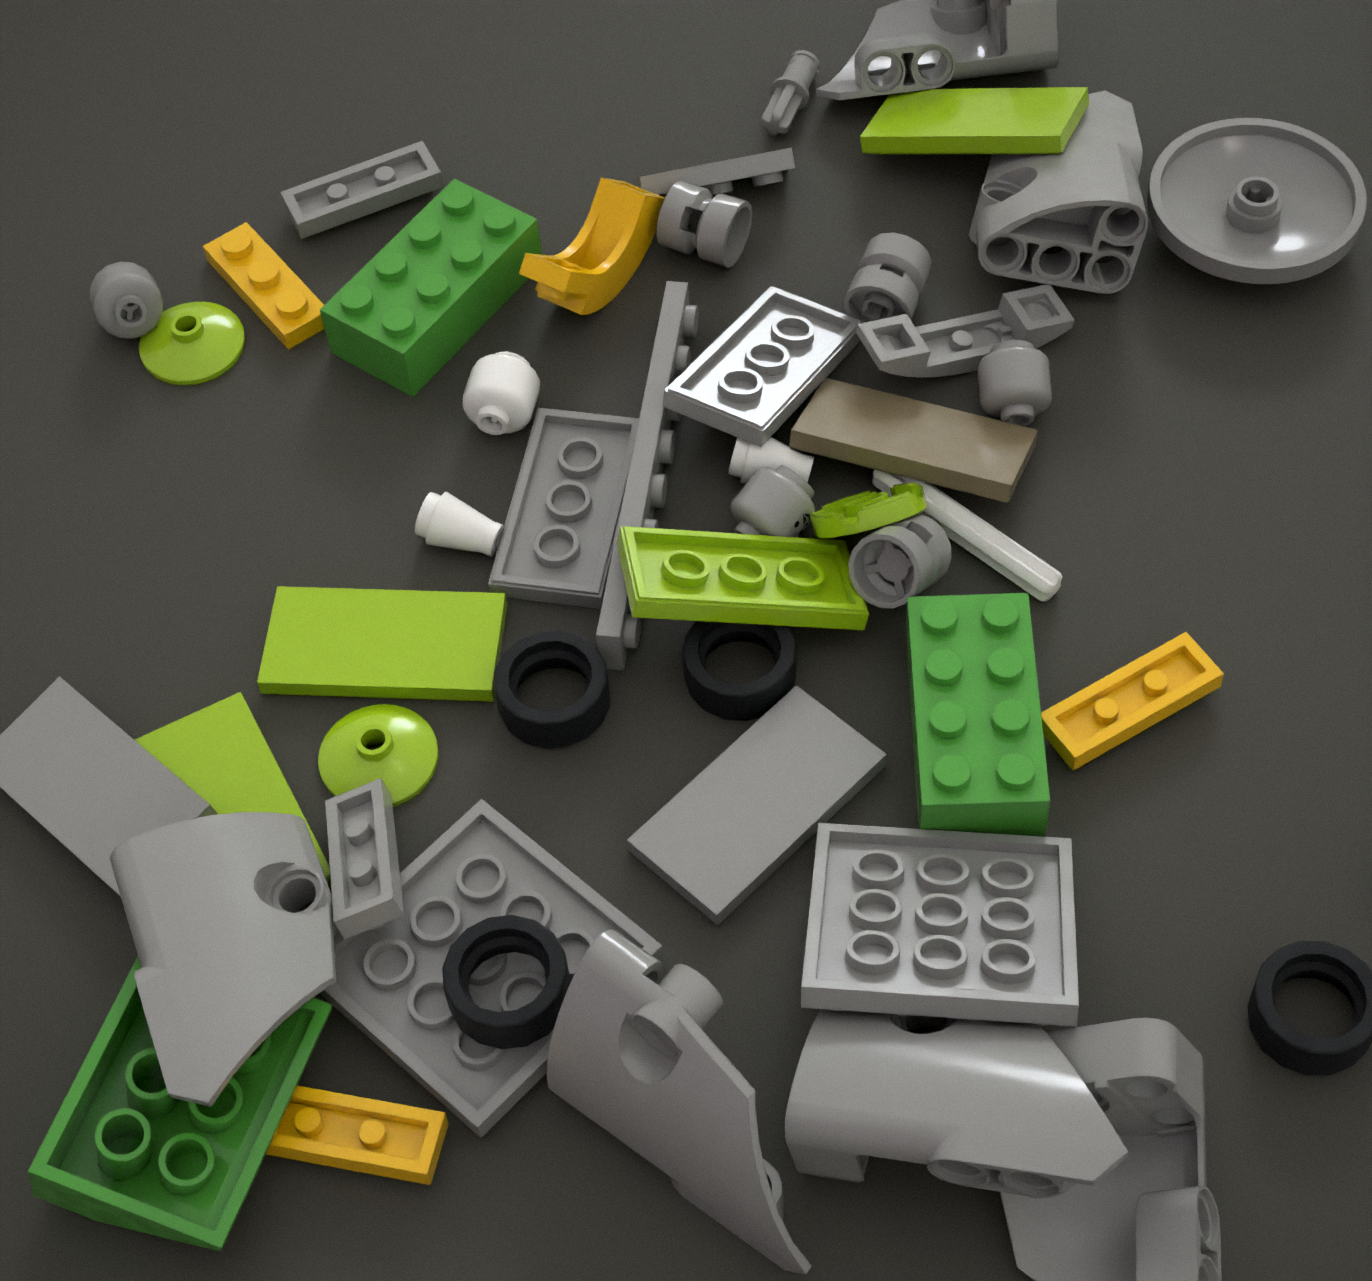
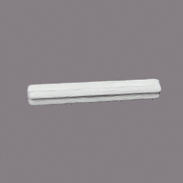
M874 469L872 473L874 476L872 480L873 485L882 492H888L889 497L892 496L890 488H893V485L912 482L922 485L927 507L917 514H922L935 520L945 530L947 537L1038 600L1046 602L1059 590L1063 576L1058 570L932 484Z

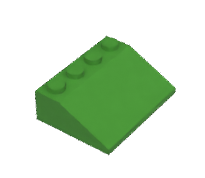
M137 957L28 1170L32 1193L36 1198L97 1222L222 1252L332 1011V1004L314 997L303 1004L256 1048L232 1076L211 1107L171 1098L166 1089L134 977V971L142 968L139 957Z

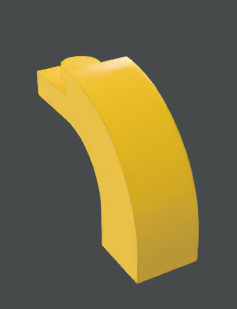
M601 177L586 221L573 242L564 251L556 255L525 253L519 274L537 281L535 290L538 292L537 296L580 315H588L602 309L619 294L642 262L656 233L660 209L665 198L624 181Z

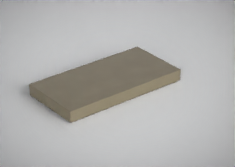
M825 378L791 429L789 447L1006 503L1009 502L1035 449L1038 430Z

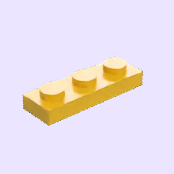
M247 222L203 246L207 261L288 350L324 330L320 309L324 304Z
M1184 632L1041 712L1043 736L1074 771L1220 688L1224 673L1187 632Z
M297 1085L266 1155L431 1185L449 1123L445 1112Z

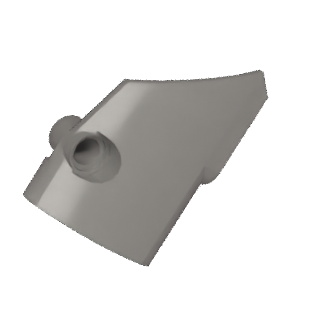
M899 0L877 9L868 31L854 55L830 82L816 89V96L835 100L855 99L936 89L953 80L1056 68L1058 62L1057 0Z
M1106 90L1089 94L1090 104L1062 153L992 154L968 235L970 240L977 245L978 259L981 266L987 272L1003 277L1101 294H1111L1120 291L1128 285L1148 228V217L1138 179L1143 149L1132 103ZM1118 208L1132 209L1122 216L1110 215V213ZM1053 246L1064 248L1056 254L1043 253L1047 248ZM1104 256L1116 257L1108 263L1095 262Z
M237 812L209 815L176 822L134 836L120 843L111 853L110 862L142 967L134 971V977L166 1089L171 1098L211 1107L236 1071L282 1022L307 1001L337 982L334 936L339 930L333 921L332 894L306 822L300 816L271 812ZM312 903L308 908L299 912L302 907Z
M614 929L606 930L592 942L583 955L559 1010L547 1057L546 1075L549 1090L671 1178L673 1187L682 1197L784 1271L807 1274L812 1265L793 1243L783 1222L784 1198L781 1178L778 1171L762 1157L755 1106V1089L703 1031L705 1026L723 1006V999L720 993L707 978L684 964H676L665 975V968L661 961Z
M820 1009L809 1031L798 1062L785 1116L786 1144L795 1167L800 1174L857 1183L864 1181L869 1156L925 1164L928 1171L938 1179L960 1186L1048 1198L1061 1194L1064 1181L1094 1186L1129 1156L1128 1150L1076 1070L1042 1027L1030 1023L986 1020L971 1021L957 1018L914 1015L899 1016L885 1013ZM930 1027L942 1029L941 1031L929 1034H918L921 1030Z
M1132 1018L1046 1032L1085 1083L1128 1150L1129 1156L1094 1186L1064 1181L1061 1194L1055 1197L1040 1198L1000 1192L1017 1268L1034 1281H1222L1220 1219L1213 1194L1207 1188L1205 1084L1204 1059L1201 1053L1174 1025L1155 1018Z

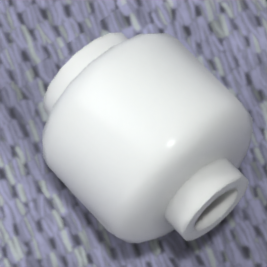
M505 351L480 358L471 370L463 393L462 407L468 418L485 433L501 435L520 431L525 428L532 418L540 392V379L529 362L516 353Z

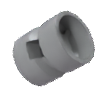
M677 181L670 188L660 209L656 234L658 243L662 247L686 255L692 254L697 249L698 256L702 260L726 268L732 267L741 256L749 237L753 214L752 206L748 201L723 193L717 194L712 199V194L707 188L685 181Z
M894 232L881 233L873 237L866 246L858 265V271L853 277L845 295L844 309L847 315L862 322L907 314L910 320H912L919 303V296L924 291L932 271V259L928 250L918 241L903 234Z
M916 514L898 522L882 526L879 530L861 539L853 548L848 562L849 577L856 592L866 602L879 608L893 609L907 603V597L919 595L922 591L939 581L947 572L952 559L950 541L945 530L935 520L922 514Z

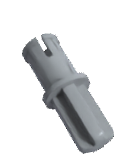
M798 50L792 53L783 76L777 78L771 86L772 97L761 117V125L768 129V134L771 136H777L778 133H787L798 110L803 109L809 101L808 90L820 68L818 58L809 51Z

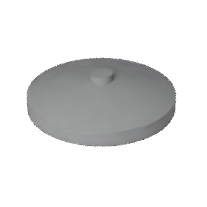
M1263 118L1219 120L1196 127L1176 138L1163 150L1156 160L1151 172L1147 196V209L1153 228L1159 238L1173 253L1188 264L1208 274L1250 284L1294 282L1312 277L1334 266L1356 243L1367 205L1363 179L1358 169L1343 151L1327 139L1310 130L1290 123Z

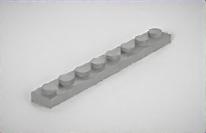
M666 282L596 632L598 650L606 663L607 669L624 671L628 648L637 649L639 645L641 618H634L631 614L616 542L620 526L659 528L658 520L653 519L655 508H664L666 501L667 476L666 474H661L663 464H672L675 452V431L670 430L671 421H680L682 416L680 413L663 407L664 390L691 365V347L686 346L687 337L696 338L698 330L699 309L698 305H690L688 282Z

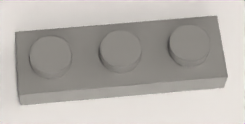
M422 140L281 191L280 193L284 207L300 238L303 239L444 187L441 171Z
M791 147L635 178L637 187L664 198L677 181H685L707 188L712 195L733 191L732 180L747 177L752 178L753 187L783 181L782 171L794 169L795 163Z
M382 778L325 800L333 921L344 939L368 930L380 928L388 922L404 916L392 795Z

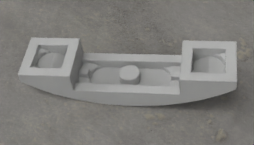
M1046 284L1003 293L997 310L917 327L914 326L907 314L857 324L856 333L880 371L904 377H942L976 371L981 359L990 353L991 348L1004 341L1023 340L1030 342L1037 349L1072 329L1075 320L1052 286Z

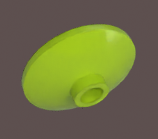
M211 302L184 303L162 312L156 327L146 335L141 336L139 354L146 370L158 380L173 385L201 384L221 376L239 360L245 347V331L237 315L222 305Z
M391 704L366 706L345 715L327 732L319 749V772L325 787L334 797L382 778L392 795L393 807H396L418 795L432 779L438 764V743L431 726L416 712ZM377 743H384V744H383L380 748H378V749H374V750H369V749H367V748L370 747L371 745H374V744H377Z

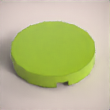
M913 482L893 485V488H890L891 497H889L888 492L876 493L875 491L870 493V491H865L822 506V509L813 512L810 517L815 537L834 538L856 534L916 515L927 507L923 486Z

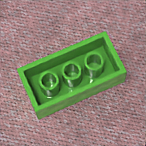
M454 178L320 309L331 353L414 397L529 279L520 275L519 271L525 253L542 255L537 219Z
M1028 593L907 597L905 639L919 829L1045 837L1050 808V792Z

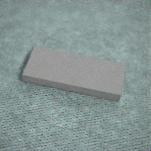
M771 286L664 390L663 407L762 447L861 341L856 333L857 324L865 322Z
M537 408L489 578L488 587L490 593H505L506 598L601 609L639 418Z
M60 676L0 734V788L119 896L120 893L110 862V856L120 843L155 828L184 820L218 814L208 802Z
M796 685L627 839L628 851L718 926L817 832L818 823H827L887 765V754Z

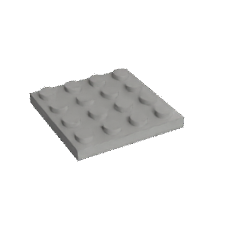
M481 799L400 873L404 908L403 917L390 921L380 928L365 931L348 939H344L338 931L334 936L337 982L324 989L320 994L477 1136L482 1138L547 1073V1057L553 1030L549 1035L528 1046L499 1049L479 1044L461 1031L450 1012L443 989L442 967L449 948L467 928L489 917L516 915L536 920L554 933L565 951L570 983L586 950L601 933L608 929H614L659 961L664 958L663 947ZM517 952L498 954L482 962L471 974L469 994L480 1008L495 1012L517 1010L533 1002L543 991L546 984L545 970L540 961L533 956Z
M818 823L801 985V1008L885 1013L899 1016L914 1015L957 1018L971 1021L986 1020L1030 1023L1040 1026L1059 1025L1077 1027L1079 991L1071 838Z

